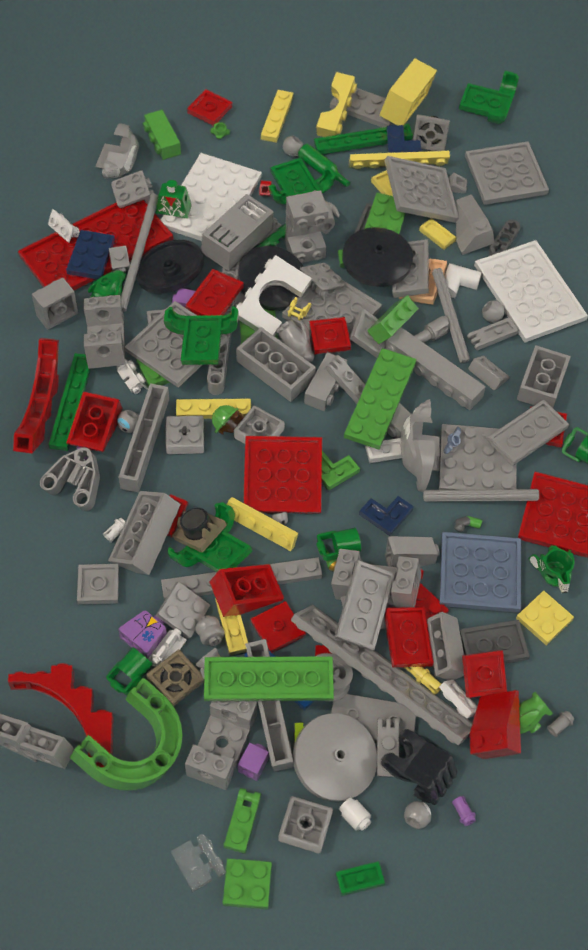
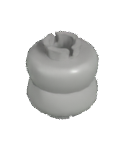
M206 615L205 618L203 616L195 626V631L200 636V640L204 645L214 646L215 644L216 646L221 643L225 632L220 626L217 617Z

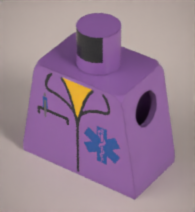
M142 611L118 629L120 638L130 647L138 650L147 659L167 633L163 625L165 622L157 616L153 617L147 611Z

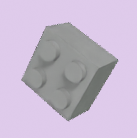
M63 277L32 293L36 316L47 330L78 314L75 292Z

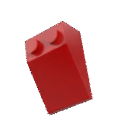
M83 392L66 443L104 452L118 425L117 419L123 409L120 400Z
M270 564L220 569L209 581L223 617L241 615L284 599Z
M518 690L480 696L470 731V754L482 759L521 754Z

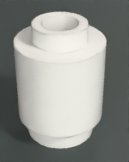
M351 797L340 806L341 816L355 831L359 829L363 831L370 825L371 814L358 800H354Z

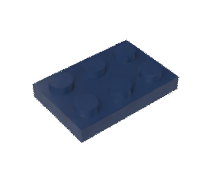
M80 230L66 269L67 274L92 279L101 278L110 256L109 248L113 247L115 236Z

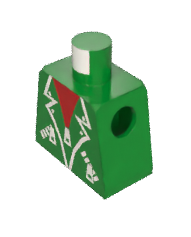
M175 180L163 183L158 196L156 214L188 219L192 204L187 188L177 185Z

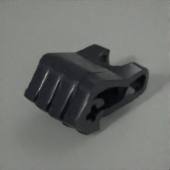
M402 730L398 740L405 748L406 758L398 757L394 753H388L382 757L381 765L397 779L417 783L418 785L414 789V796L422 802L436 805L440 797H443L447 789L451 787L452 779L458 773L453 757L425 741L412 730Z

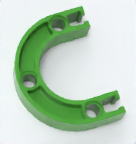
M144 677L140 680L137 687H134L129 692L125 700L152 725L156 736L154 753L141 761H123L112 756L88 735L81 746L78 745L70 756V759L89 776L113 789L138 790L154 784L166 774L175 762L181 748L182 727L175 708ZM150 703L155 704L158 709L153 708ZM85 748L86 751L92 756V758L87 756L81 750ZM156 760L161 761L163 763V767L159 766L156 763ZM95 762H101L104 767H98Z

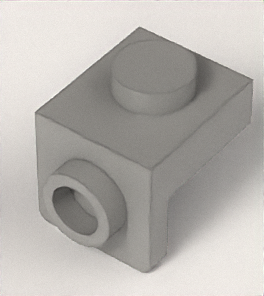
M127 247L109 248L112 272L121 270L127 273L130 267Z

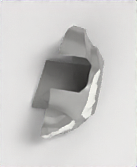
M120 123L114 132V135L123 136L120 146L104 144L95 167L103 168L102 175L105 179L118 178L133 168L139 143L129 125Z
M430 399L421 403L414 410L413 414L406 419L401 428L403 465L417 477L416 485L417 490L420 492L426 490L432 470L440 471V439L437 436L422 435L423 422L432 423Z

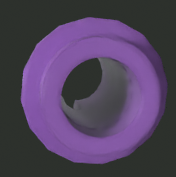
M460 796L453 800L452 804L461 818L459 820L460 823H463L464 826H469L476 821V814L471 811L465 800L466 798Z

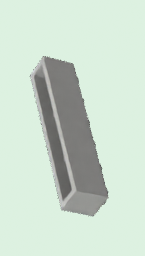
M402 327L386 340L385 349L417 359L413 369L415 373L428 380L431 385L442 390L445 395L456 400L462 407L471 410L483 398L486 386Z
M151 383L149 385L119 474L120 489L138 493L140 491L169 402V390L166 386Z
M266 639L245 644L248 657H270ZM258 701L273 771L294 767L280 701Z

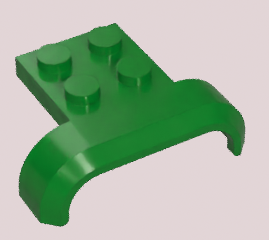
M504 71L499 91L468 83L461 99L459 110L487 116V122L500 125L506 120L516 92L519 76L516 73Z
M298 158L270 167V172L281 191L276 190V186L273 184L269 186V192L277 204L286 205V197L310 193L314 190L325 193L332 187L336 174L331 166L324 169V173L319 179L314 180L302 158Z
M232 306L231 312L227 315L183 316L177 314L173 307L166 309L164 314L165 327L173 333L184 335L181 364L219 365L221 337L223 334L232 333L237 329L239 311L235 306Z
M223 502L214 505L216 509L215 517L224 520L227 526L203 553L189 546H186L179 552H175L173 548L169 547V557L183 567H191L200 562L215 572H218L220 569L236 568L252 552V548L245 542L228 534L235 519L233 507Z

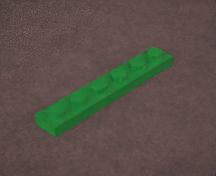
M409 123L403 126L404 141L413 140ZM383 127L315 138L314 145L321 154L387 144V129Z
M74 354L49 441L50 449L69 450L70 445L66 442L82 394L85 392L91 368L88 369L85 354Z

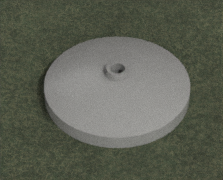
M331 713L315 718L300 731L294 744L293 762L298 778L308 791L321 799L339 802L358 796L370 785L377 769V750L372 736L360 722L344 714Z

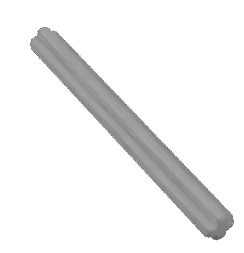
M437 268L432 272L445 316L449 321V329L459 361L466 363L470 357L441 268Z
M424 490L423 500L537 501L539 500V490Z

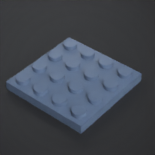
M442 532L440 604L446 607L520 613L521 538Z

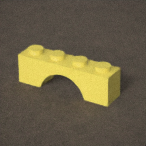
M336 72L331 90L332 95L339 103L333 110L321 113L316 126L318 136L328 137L341 134L342 121L346 120L347 107L351 106L352 93L355 94L357 89L354 76Z

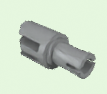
M446 316L437 318L425 325L424 330L414 335V337L423 343L428 340H437L449 333L448 318Z

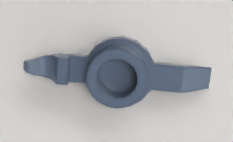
M457 426L452 434L448 435V443L444 448L445 454L453 450L452 447L460 444L461 438L459 435L461 429L459 426Z

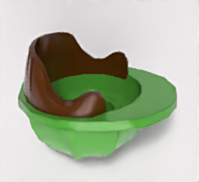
M223 405L214 411L212 423L216 429V434L220 433L223 435V432H234L235 428L244 418L239 408Z

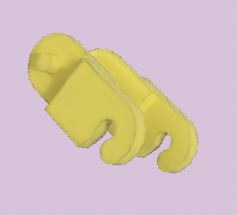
M295 297L287 313L289 317L293 315L298 317L300 321L301 318L303 319L311 308V303L300 309L295 307L298 300ZM294 310H298V311H300V314H298V313H296V312H293V311H294Z

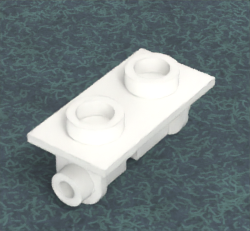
M52 209L48 225L67 242H70L71 237H78L80 233L79 228L70 224L63 214H59Z
M125 359V365L117 366V372L124 381L128 379L125 383L130 391L138 394L142 387L148 389L144 383L146 379L140 372L137 373L135 363L132 360L128 361Z
M175 628L168 631L148 658L153 663L152 666H158L170 655L182 648L187 639L180 636V630Z

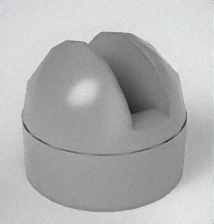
M287 512L272 515V519L285 526L288 522Z

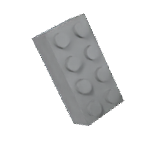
M262 327L236 348L237 362L290 402L310 385L316 374V367Z

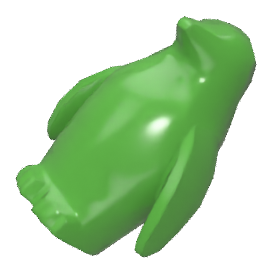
M536 691L533 692V696L530 699L519 704L520 734L527 731L534 733L541 726L539 724L540 719L545 714L549 716L553 714Z

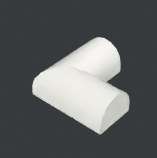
M449 264L444 278L450 297L456 298L460 285L477 290L482 272Z

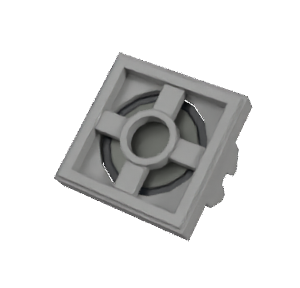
M417 115L413 141L421 140V149L445 151L450 120L440 119L436 116Z

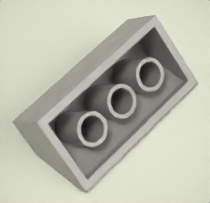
M140 491L108 561L113 564H119L120 567L135 573L149 575L162 549L164 540L169 533L172 522L177 515L180 503L166 493Z

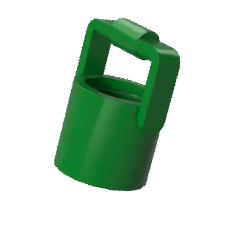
M575 427L563 442L565 445L562 448V453L577 462L583 461L588 464V432ZM577 431H580L587 436L582 441L574 457L567 453L566 450L575 439Z
M355 527L317 535L316 546L319 554L322 555L325 561L337 559L340 549L361 552L360 537ZM332 538L335 553L327 554L322 540Z
M132 647L107 674L106 679L114 690L128 696L129 692L138 685L153 663ZM120 670L132 679L125 689L121 683L114 679Z

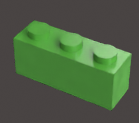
M163 110L145 114L143 128L145 132L149 133V140L151 143H154L156 154H160L162 160L181 155L180 141Z
M406 295L395 302L367 331L379 345L392 337L419 308Z

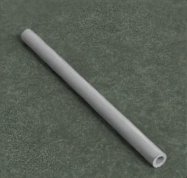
M151 194L121 294L123 312L126 311L156 210L158 195Z

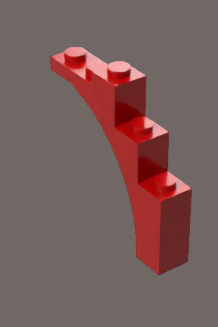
M39 339L38 360L33 389L24 418L18 429L14 432L13 451L32 454L44 441L45 422L51 417L52 398L58 392L59 340Z
M66 663L51 666V673L38 671L35 674H27L25 672L8 674V684L11 690H35L61 702L75 715L86 737L89 735L108 753L113 755V713L107 710L93 712V690L85 686L74 689L75 673L72 665ZM95 762L98 767H104L101 762Z

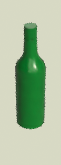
M305 144L300 148L298 157L302 158L306 164L323 175L324 169L331 166L336 174L335 180L345 187L350 185V181L338 172L336 164L311 145Z

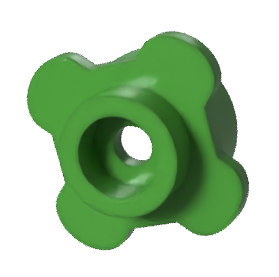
M222 122L216 123L214 128L210 130L212 134L216 135L217 139H222L225 135L230 134V130Z

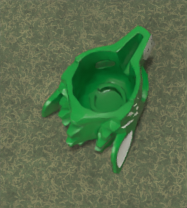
M552 545L548 548L546 555L540 554L539 558L536 554H532L528 558L530 563L541 573L546 583L559 587L561 593L568 592L575 564L571 550L567 552Z

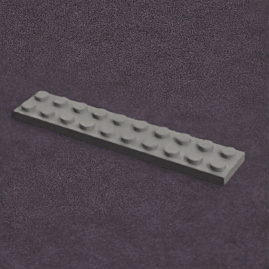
M311 605L294 614L291 621L300 630L306 631L316 642L322 643L332 654L342 658L348 666L354 667L361 672L364 678L377 684L380 690L389 693L399 704L405 705L412 710L415 716L424 719L431 728L440 731L450 742L456 743L459 746L470 736L473 722L460 715L458 711L398 667L392 668L391 662L378 652L334 638L338 623L317 607Z

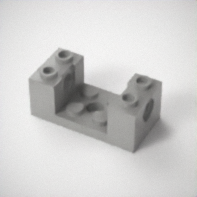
M315 191L286 197L285 244L287 250L295 255L301 263L326 258V245L321 233V225L328 224V209L322 192Z
M120 295L85 298L84 313L87 322V334H84V350L88 369L125 365L124 314Z
M339 550L331 582L335 599L341 600L340 597L347 595L355 563L357 560L362 561L359 551ZM399 556L396 567L373 565L395 574L387 606L397 608L415 607L421 579L419 559Z
M257 701L211 702L210 718L198 746L193 744L185 762L186 776L227 790L257 717ZM219 739H226L228 745L220 748L216 745V742Z

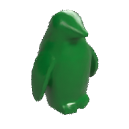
M115 270L102 276L89 287L88 293L92 292L90 298L120 295L121 297L122 285L126 279V274L121 270Z

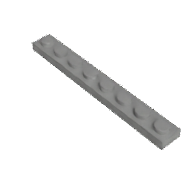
M319 557L270 564L278 585L322 578ZM217 572L161 580L164 601L177 582L182 583L198 596L214 594L209 581Z

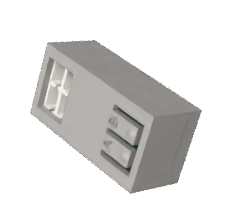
M246 194L202 234L201 252L229 271L272 231L274 211Z

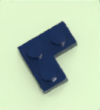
M390 125L386 127L388 153L422 152L421 140L404 141L403 125Z
M397 496L386 509L371 498L361 508L359 515L391 536L413 511L414 506Z

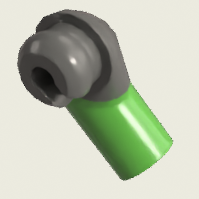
M471 516L458 518L454 522L456 523L454 529L460 532L464 531L465 526L480 529L482 520Z

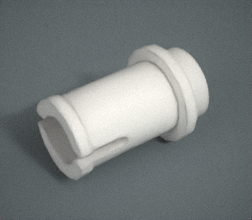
M122 518L115 519V523L103 533L109 542H112L121 533L125 525V521Z

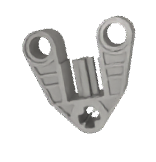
M80 448L62 456L40 479L41 488L50 495H56L62 490L65 482H69L74 486H78L73 495L74 504L83 511L91 510L95 505L100 481L96 456L88 448ZM54 481V485L48 488V484ZM87 497L86 503L81 504V499Z

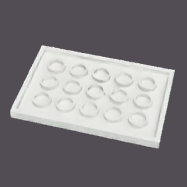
M200 153L181 185L187 188L192 204L188 219L163 215L161 221L169 231L202 241V234L246 194L252 195L262 177V172Z
M536 240L475 261L474 266L479 272H482L481 277L496 300L503 305L504 312L517 327L524 343L587 320V313Z

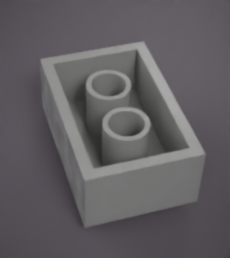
M535 345L519 389L517 400L536 405L544 399L553 408L571 356Z

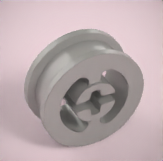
M324 653L315 656L333 657L334 699L324 701H337L345 697L353 678L352 668L338 655Z

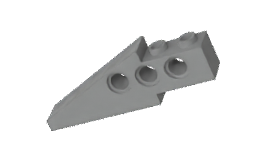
M0 714L1 746L34 762L40 760L63 769L66 768L74 748L64 737L31 727L27 722Z

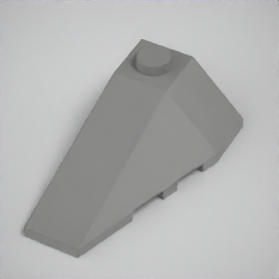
M472 194L457 199L456 208L459 219L456 221V243L461 254L464 255L494 244L493 229Z

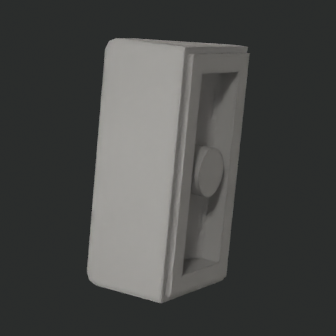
M485 356L474 358L468 368L469 371L493 390L498 389L510 378Z

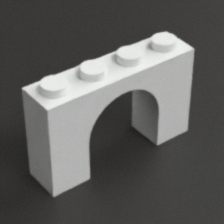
M276 255L273 259L267 261L264 273H259L255 279L256 284L253 289L251 287L245 294L246 299L236 307L239 311L238 320L255 331L262 327L274 337L277 334L276 330L282 326V322L261 307L259 302L260 294L267 287L279 285L302 297L311 284L312 279Z

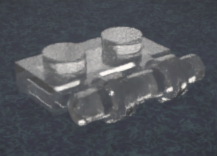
M204 834L196 838L200 845L195 848L189 840L171 851V855L192 892L212 881L209 872L215 870L218 877L226 873L222 866L221 858L216 856L212 849L213 844L210 840L206 839ZM202 853H205L209 860L205 865L199 856Z

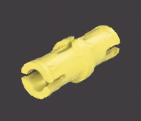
M404 667L416 678L418 683L425 685L434 695L441 690L439 687L442 683L435 679L427 668Z

